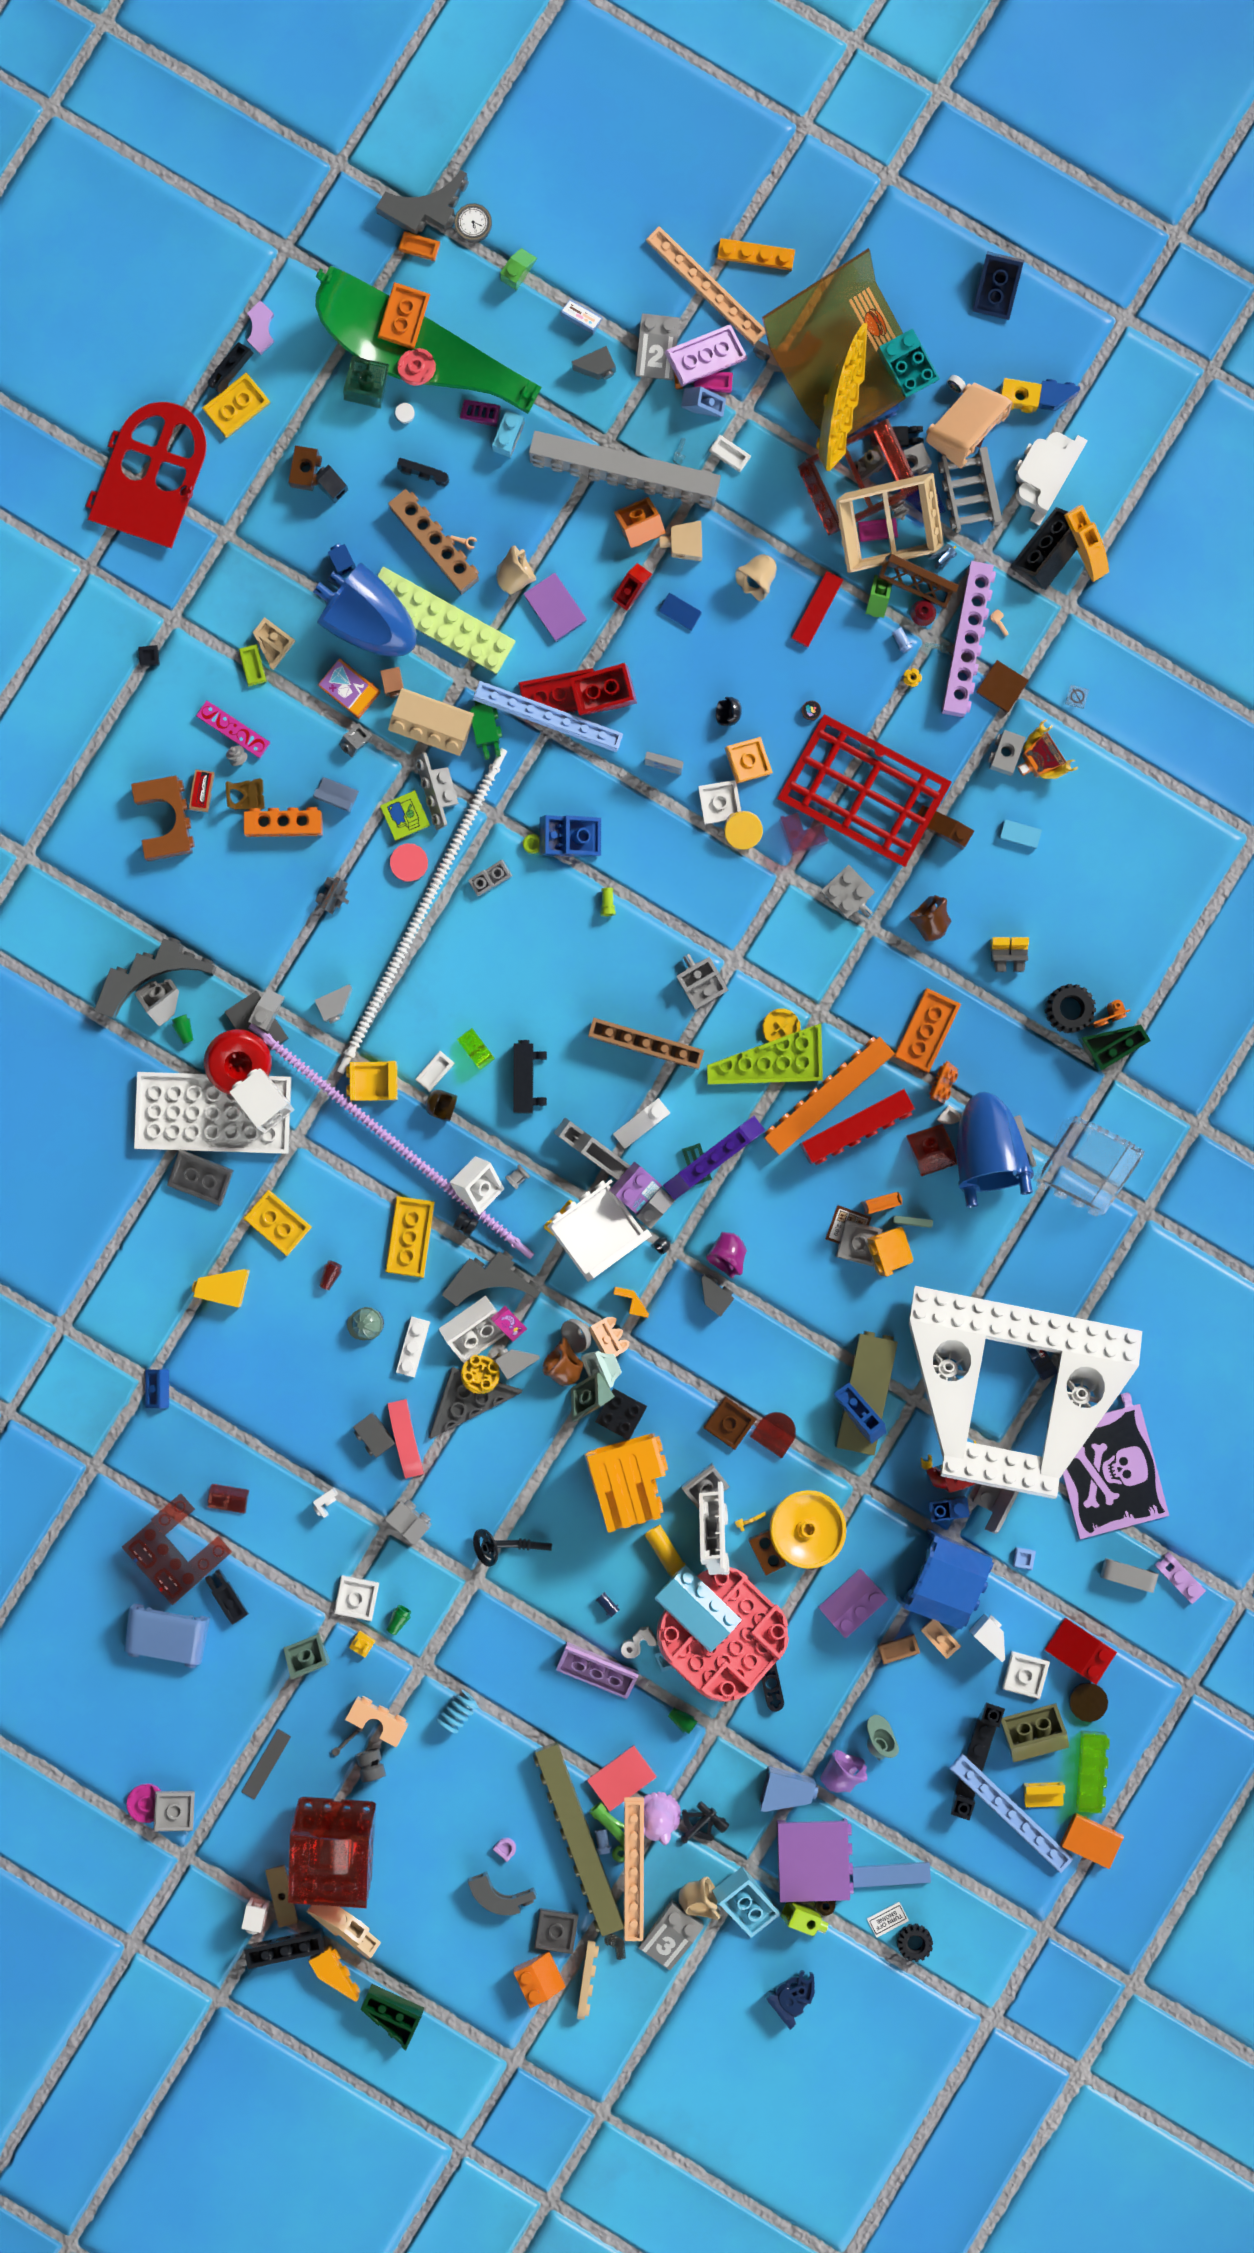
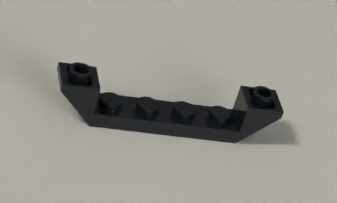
M987 1702L977 1719L966 1754V1758L981 1772L983 1771L996 1728L1000 1727L1005 1708ZM960 1778L954 1791L951 1815L970 1821L975 1805V1792Z

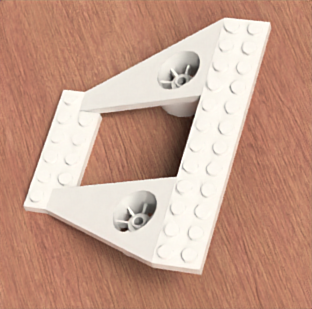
M915 1286L909 1327L943 1457L941 1476L1056 1499L1060 1477L1137 1370L1140 1359L1142 1331ZM985 1339L1061 1354L1042 1457L967 1442ZM941 1357H948V1359L943 1361ZM934 1359L940 1364L939 1366L933 1365ZM961 1365L963 1371L958 1370L957 1366ZM955 1375L964 1377L958 1380ZM1067 1385L1072 1392H1067ZM1093 1391L1095 1397L1091 1396L1090 1392ZM1088 1402H1095L1097 1405L1091 1407Z

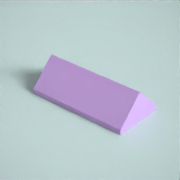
M569 1642L566 1643L556 1668L561 1673L625 1699H628L639 1675V1671Z

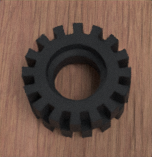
M916 1923L915 1925L908 1924V1927L904 1926L902 1932L898 1933L899 1937H897L900 1953L911 1962L912 1960H915V1962H919L918 1960L920 1959L922 1961L925 1960V1957H929L930 1951L932 1952L933 1940L929 1931L924 1926H919ZM912 1936H919L922 1939V1946L917 1950H912L908 1947V1940Z

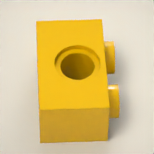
M1004 378L1000 394L1013 402L1011 410L1015 408L1021 409L1024 413L1036 412L1038 408L1042 384ZM1015 394H1022L1024 396V400H1018L1015 397Z

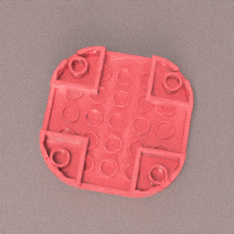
M729 1567V1575H709L708 1569L697 1575L706 1586L742 1619L711 1653L666 1609L661 1615L657 1626V1642L665 1660L700 1694L719 1702L733 1701L749 1694L776 1661L783 1656L789 1640L788 1623L780 1607L777 1604L774 1605L747 1579L748 1576Z

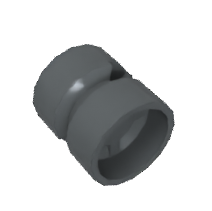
M379 1748L369 1749L355 1755L357 1765L361 1767L359 1773L362 1782H369L386 1776L384 1764L380 1763L382 1757Z

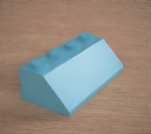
M686 1565L677 1571L654 1597L710 1653L742 1620Z

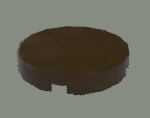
M1082 1683L1076 1686L1070 1694V1709L1082 1721H1096L1104 1716L1108 1708V1698L1100 1686L1094 1683Z

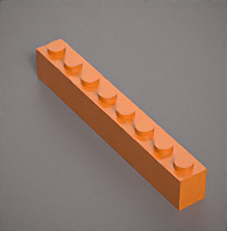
M881 1037L877 1039L871 1038L865 1044L867 1048L864 1051L858 1050L851 1056L853 1060L848 1065L844 1062L836 1069L839 1073L834 1077L829 1075L822 1082L824 1084L819 1090L817 1088L813 1089L808 1094L810 1098L806 1102L801 1100L793 1107L795 1111L791 1115L786 1113L779 1119L781 1124L776 1128L771 1126L765 1132L767 1136L764 1140L778 1155H781L895 1054Z

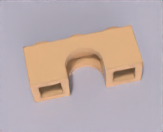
M362 1696V1698L357 1697L345 1720L363 1729L368 1720H379L383 1725L380 1739L397 1747L409 1725L406 1723V1719L397 1714L393 1716L384 1706L379 1705L377 1707L373 1705V1701L365 1696Z

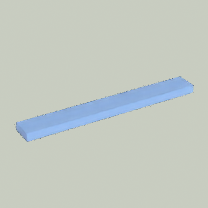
M479 681L473 698L474 701L616 753L623 733L482 681Z
M962 1753L950 1765V1770L1057 1871L1062 1873L1072 1862L1073 1858Z

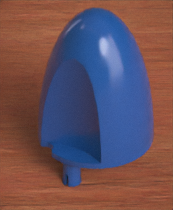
M360 563L347 579H344L336 571L331 573L327 581L339 589L337 592L333 593L321 582L314 589L313 593L327 602V606L319 617L317 624L338 638L358 648L382 656H404L415 648L417 641L416 629L407 609L394 592L363 563Z
M989 1092L975 1094L963 1109L957 1135V1161L960 1179L958 1185L964 1191L966 1207L973 1208L978 1206L976 1192L1000 1190L1020 1185L1021 1195L1033 1193L1030 1179L1033 1178L1034 1172L1030 1168L1026 1149L1012 1113L997 1096Z

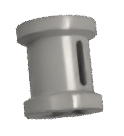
M519 1164L517 1169L505 1178L517 1190L519 1188L518 1185L531 1176Z

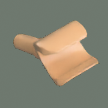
M451 535L453 541L465 544L467 549L472 550L475 548L470 546L468 541L477 542L476 538L469 537L464 539Z
M997 609L991 614L990 619L999 626L1004 636H1007L1009 633L1000 621L1004 615Z

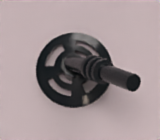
M486 1529L477 1530L473 1537L475 1553L481 1563L488 1567L496 1564L498 1548L552 1551V1543L534 1542L530 1539L526 1541V1539L522 1540V1538H519V1540H494L493 1536ZM480 1537L483 1538V1541H482L481 1546H480Z

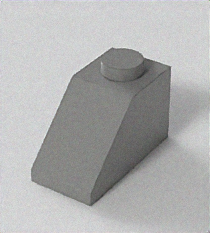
M350 984L315 1000L325 1022L334 1023L340 1020V1016L344 1014L353 990Z
M267 989L257 1003L248 1022L269 1031L285 997Z
M506 1348L497 1354L499 1358L495 1361L508 1380L539 1360L540 1356L515 1349L508 1351Z

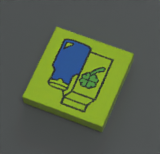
M415 790L380 805L395 841L430 826Z

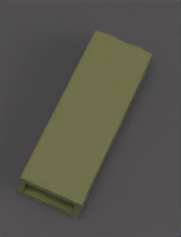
M864 1331L863 1334H858L849 1383L882 1420L898 1342L893 1341L894 1337L883 1335L882 1338L875 1337L873 1332ZM843 1408L836 1448L875 1456L878 1440L870 1444Z

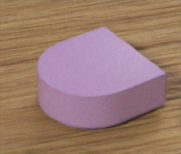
M502 1838L493 1847V1850L508 1862L515 1854L516 1844L511 1838Z

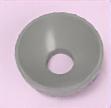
M570 1319L562 1324V1338L567 1339L574 1352L582 1353L589 1348L591 1333L586 1323L584 1324L577 1319Z

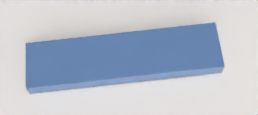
M929 1862L853 1867L854 1888L931 1883Z

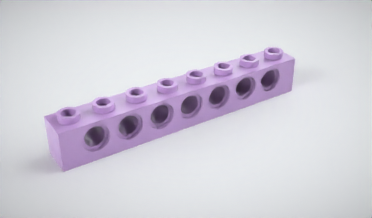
M971 561L969 564L942 714L964 717L966 712H970L972 702L968 700L969 695L973 694L975 687L972 679L973 675L976 676L979 664L975 663L976 658L980 657L982 650L979 642L980 638H984L986 627L982 626L983 620H987L989 613L986 604L992 597V590L989 588L990 583H994L996 571H993L994 565ZM975 581H983L985 587H977ZM972 599H979L981 606H974ZM968 618H976L978 624L971 625L968 622ZM965 636H972L974 643L968 644L965 641ZM961 655H969L971 661L964 662L961 659ZM965 673L967 680H959L958 674ZM954 692H962L964 698L961 700L956 699Z

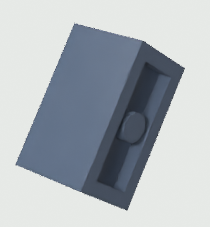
M323 777L319 789L315 790L313 796L315 799L351 812L359 791Z

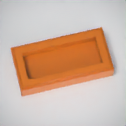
M404 231L399 251L435 262L440 241Z

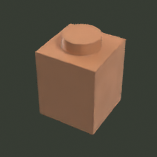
M400 668L381 670L386 697L397 698L401 689L404 688Z

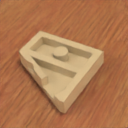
M265 617L253 632L272 670L277 667L296 642Z

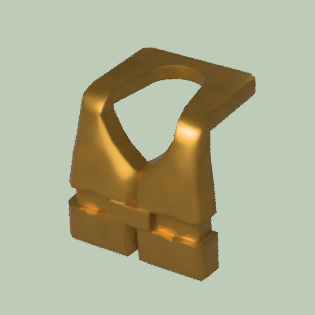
M261 778L234 784L229 781L225 783L228 807L235 810L265 808V800L262 795L264 787ZM231 789H236L244 795L236 804L230 798Z

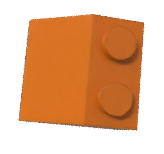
M649 497L614 512L623 535L631 548L638 547L651 539H657L666 533L660 514Z
M550 1951L514 1967V1975L530 2008L549 2000L566 1987Z

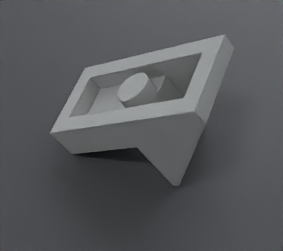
M660 1188L636 1217L651 1229L675 1200Z

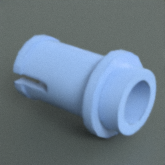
M902 627L892 633L900 647V651L906 653L913 648L912 641H909Z
M607 1829L595 1830L598 1846L596 1851H598L599 1855L610 1853L611 1846H609Z

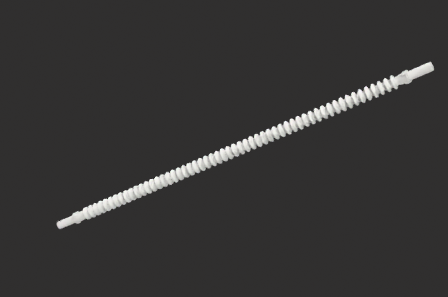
M500 748L501 757L497 758L496 756L493 764L489 765L488 774L484 775L486 778L482 780L483 784L479 785L481 788L480 790L477 789L478 794L474 795L476 798L472 799L473 804L469 805L471 808L467 809L468 814L464 815L466 818L462 819L463 824L459 825L461 828L457 829V834H454L456 837L452 839L453 843L449 844L451 847L447 849L448 853L444 854L446 857L445 859L442 858L443 863L439 864L441 867L437 868L438 873L434 874L436 877L432 878L433 883L429 884L431 887L427 888L428 893H424L426 897L422 898V903H419L421 906L417 908L418 912L414 913L416 916L412 918L413 922L409 923L411 926L410 928L407 927L408 932L404 933L406 936L402 937L403 942L399 943L401 946L397 947L398 952L394 953L396 956L392 957L393 962H389L390 967H387L388 971L384 972L386 975L382 977L383 981L379 982L381 985L377 987L378 991L374 992L376 995L372 997L373 1001L369 1002L371 1005L370 1007L367 1006L368 1011L364 1012L366 1015L362 1016L363 1021L359 1022L360 1026H357L358 1031H355V1036H352L353 1041H349L350 1046L344 1051L345 1056L337 1072L344 1075L346 1066L355 1057L357 1047H360L359 1043L363 1042L361 1039L365 1037L364 1033L368 1032L366 1029L370 1028L369 1023L373 1022L371 1019L375 1018L374 1013L378 1012L376 1009L380 1008L379 1003L383 1002L381 999L385 998L384 993H387L386 989L390 988V983H393L391 980L395 978L394 974L398 973L396 970L400 968L399 964L403 963L401 960L405 958L404 954L408 953L406 950L407 948L410 949L409 944L413 943L411 940L415 939L414 934L418 933L416 930L420 929L419 924L423 923L421 920L425 919V914H428L427 909H430L429 905L433 904L431 901L435 899L434 895L438 894L436 891L440 889L439 885L443 884L441 881L442 879L445 880L444 875L448 874L446 871L450 870L449 865L453 864L451 861L455 860L454 855L458 854L456 851L460 850V845H463L462 840H465L464 836L468 835L466 832L470 830L469 826L473 825L471 822L472 820L475 821L474 816L478 815L476 812L480 811L479 806L483 805L481 802L485 801L484 796L488 795L486 792L490 791L489 786L493 785L491 782L495 781V775L501 770L499 767L507 753L505 749Z

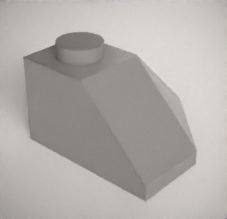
M171 979L164 980V983L148 982L134 993L145 1011L158 1026L167 1022L175 1014L179 990Z

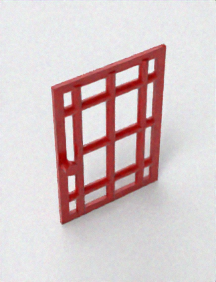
M824 714L777 799L897 864L906 867L952 782ZM827 725L840 731L837 738L824 732ZM849 736L874 749V753L878 757L887 756L921 774L920 778L917 781L844 742L845 738ZM820 738L833 745L823 764L810 757ZM839 749L873 766L863 785L829 768ZM805 764L819 770L809 790L795 783ZM880 770L914 788L904 807L870 789ZM825 775L859 792L849 811L816 794ZM927 779L941 785L938 792L924 785ZM791 789L805 796L802 802L788 796ZM920 792L934 798L924 818L910 811ZM866 796L899 813L890 832L856 815ZM811 800L844 817L845 819L842 824L808 807ZM906 817L920 824L910 843L896 837ZM851 822L885 839L883 845L881 846L849 829L848 827ZM892 843L905 850L903 856L889 850Z

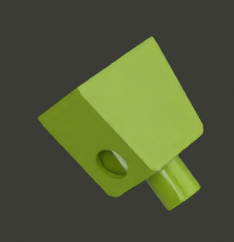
M786 1902L780 1915L788 1927L811 1936H815L817 1931L825 1934L829 1925L828 1922L822 1920V1917L816 1910L799 1902Z

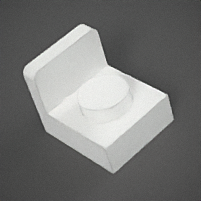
M334 1487L314 1500L313 1503L315 1505L313 1509L318 1516L322 1515L325 1518L328 1515L323 1504L328 1506L336 1500L335 1496L338 1492Z

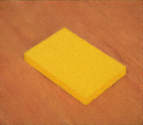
M245 373L228 386L225 391L218 394L202 407V409L222 434L228 438L271 402L251 377Z
M267 1190L243 1218L286 1256L291 1253L312 1228L311 1225L270 1190Z

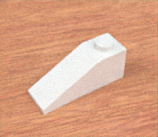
M658 1098L613 1133V1135L625 1149L670 1115V1112Z

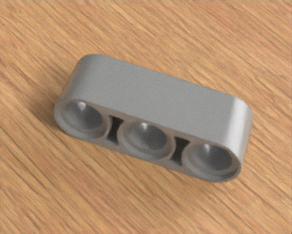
M1105 1558L1100 1577L1154 1593L1159 1574Z

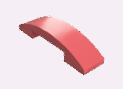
M407 1399L388 1403L392 1429L405 1479L422 1475L424 1471L415 1440Z

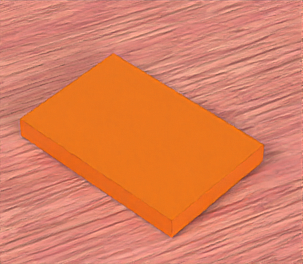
M394 282L378 338L414 350L430 294Z

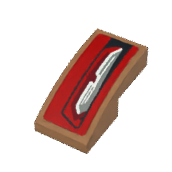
M195 769L189 810L208 813L215 778L214 772Z

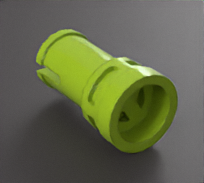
M602 888L600 915L615 916L613 888Z

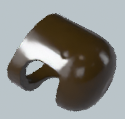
M442 1090L432 1091L426 1101L427 1113L433 1117L450 1122L458 1096Z

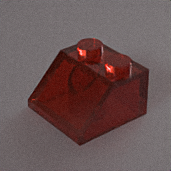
M943 1124L906 1136L921 1176L957 1165L954 1147Z

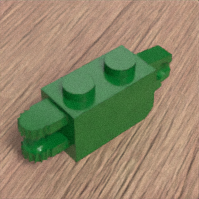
M474 701L475 706L471 708L470 712L474 713L472 725L477 748L483 747L485 760H488L490 755L487 746L494 745L495 755L497 758L501 757L499 738L502 737L500 726L496 727L495 719H499L497 709Z

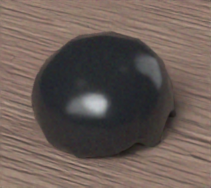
M725 697L726 700L719 701L717 704V723L721 726H733L741 718L742 707L738 699Z

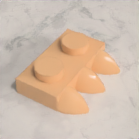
M607 1317L590 1326V1333L601 1353L614 1354L616 1357L628 1348L629 1341H618L622 1336L623 1330L618 1328L611 1329L616 1324L617 1319Z

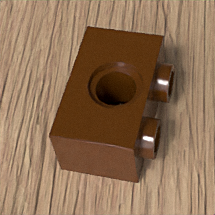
M295 445L289 477L291 488L313 491L314 486H317L315 479L317 477V467H321L322 456H319L318 449ZM309 465L311 469L308 472H302V467Z

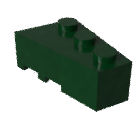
M1141 1024L1078 1039L1098 1072L1151 1041Z
M371 1984L360 2010L378 2026L380 2025L385 2029L388 2035L397 2040L406 2051L422 2017L424 2007Z

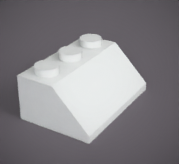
M486 1295L439 1328L447 1344L463 1363L470 1359L471 1356L478 1355L506 1335L492 1321L491 1318L498 1311Z

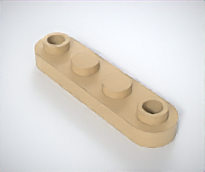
M588 1941L577 2011V2019L582 2020L585 2019V2016H589L590 2004H587V1999L592 1997L593 1985H590V1979L595 1977L596 1965H593V1958L598 1957L599 1946H595V1941Z

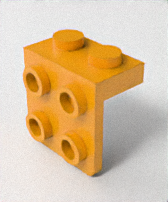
M902 1227L867 1238L868 1248L873 1256L874 1267L878 1275L887 1277L893 1274L892 1270L913 1262L912 1253Z

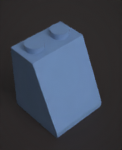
M768 1766L759 1802L760 1810L767 1812L811 1804L812 1798L816 1799L818 1787L814 1778Z

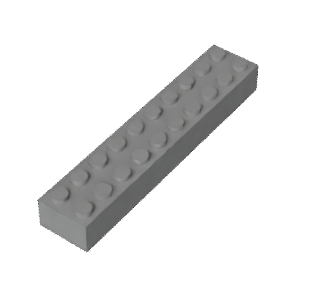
M534 431L529 451L530 463H533V466L538 468L546 466L555 472H570L572 476L576 477L584 475L588 476V479L592 481L604 480L613 486L621 484L630 490L642 489L650 495L658 493L667 499L675 497L681 499L684 503H699L704 508L715 507L720 487L721 475L539 431Z

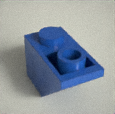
M1052 379L1042 381L1038 409L1058 410L1078 395L1080 386H1076L1075 383L1071 382L1061 384Z
M966 1496L929 1502L931 1522L970 1517Z

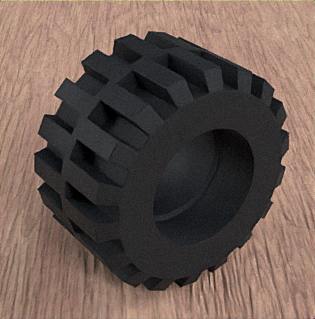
M1067 984L1057 988L1049 995V999L1045 1004V1013H1047L1048 1017L1046 1018L1051 1022L1053 1028L1056 1027L1057 1031H1063L1064 1033H1075L1090 1024L1094 1019L1093 1015L1096 1012L1094 1004L1096 1003L1092 999L1093 995L1091 992H1087L1088 989L1085 987L1081 988L1078 984ZM1070 997L1078 1001L1081 1008L1078 1018L1069 1020L1061 1014L1060 1004L1065 998Z

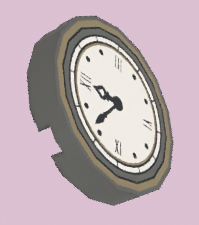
M476 203L467 204L456 213L454 221L455 230L458 236L467 242H480L490 233L492 218L489 211L482 205Z

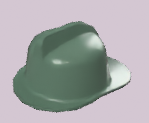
M880 1715L871 1716L867 1721L869 1734L867 1741L868 1750L878 1760H882L885 1757H896L899 1753V1747L889 1722Z

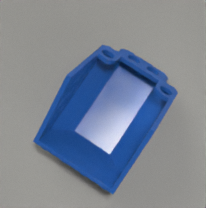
M927 1528L926 1533L932 1538L926 1550V1558L912 1589H909L905 1598L897 1595L896 1600L906 1610L962 1630L964 1626H967L973 1610L976 1611L978 1609L980 1594L984 1593L987 1589L988 1582L986 1581L994 1564L992 1562L993 1558Z

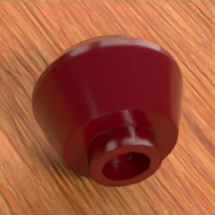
M920 600L912 606L910 616L915 624L927 626L935 620L936 609L931 602Z

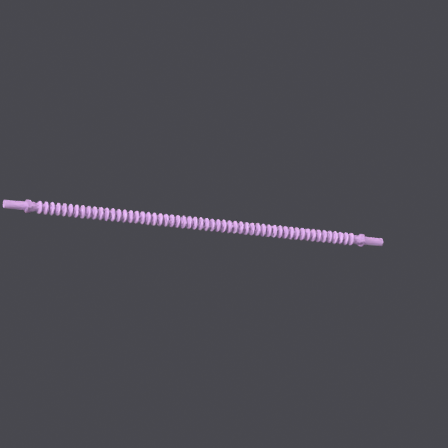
M251 1023L248 1029L258 1035L271 1047V1050H275V1054L279 1053L280 1057H284V1061L288 1060V1064H292L293 1068L296 1067L297 1072L301 1071V1075L305 1074L306 1079L310 1078V1082L313 1081L314 1086L318 1085V1089L322 1088L323 1093L327 1092V1096H331L332 1100L335 1099L336 1103L339 1102L340 1107L344 1106V1110H349L348 1113H352L353 1117H357V1121L361 1120L362 1125L366 1124V1128L369 1127L371 1132H375L374 1135L378 1134L379 1139L383 1138V1142H387L388 1146L391 1145L392 1149L395 1148L396 1153L400 1152V1156H405L404 1159H408L409 1163H413V1167L417 1166V1170H422V1174L425 1173L426 1177H430V1181L434 1180L435 1185L439 1184V1188H444L443 1191H447L448 1195L451 1194L452 1199L456 1198V1202H461L460 1205H464L465 1209L468 1208L469 1213L473 1212V1216H478V1220L482 1219V1223L487 1224L486 1227L490 1226V1230H495V1234L499 1233V1237H503L504 1241L507 1240L511 1247L517 1248L529 1259L532 1258L535 1253L522 1244L519 1238L511 1235V1231L508 1232L507 1228L504 1229L503 1224L499 1225V1221L495 1222L494 1217L490 1218V1214L487 1215L486 1210L480 1215L474 1212L457 1196L451 1183H448L447 1179L442 1178L443 1175L439 1176L438 1171L434 1172V1168L431 1169L429 1164H425L426 1161L422 1162L421 1157L417 1158V1154L414 1155L412 1150L409 1151L408 1147H404V1143L400 1144V1140H395L396 1137H392L391 1133H387V1129L383 1130V1126H378V1122L375 1123L374 1119L369 1118L370 1115L366 1116L365 1111L361 1112V1108L358 1109L356 1104H352L353 1101L349 1102L348 1097L344 1098V1094H339V1090L336 1091L335 1087L332 1088L331 1083L327 1084V1080H322V1076L318 1077V1073H314V1069L310 1070V1066H305V1062L301 1063V1059H297V1055L293 1056L292 1051L288 1052V1048L284 1049V1045H280L279 1041L276 1042L269 1033L266 1034L258 1026Z

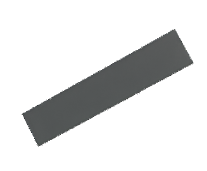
M279 1729L276 1731L243 1788L242 1793L255 1800L290 1740V1735Z

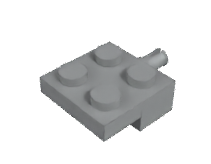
M850 865L844 868L821 890L822 894L846 920L859 910L867 918L873 913L865 904L875 891Z
M690 954L683 957L688 968L677 975L676 978L695 1010L729 991L710 957L698 963H694Z

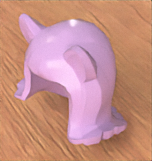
M652 1792L644 1797V1835L650 1840H659L665 1846L669 1843L673 1830H676L680 1824V1805L675 1798H672V1795H666L665 1792Z

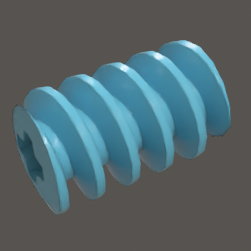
M461 1690L464 1694L463 1697L460 1695L456 1696L459 1700L458 1703L455 1701L451 1702L454 1708H446L449 1714H441L444 1720L437 1719L441 1726L453 1733H458L457 1726L463 1727L462 1720L468 1721L467 1714L473 1715L472 1708L478 1709L479 1707L475 1699L464 1690Z

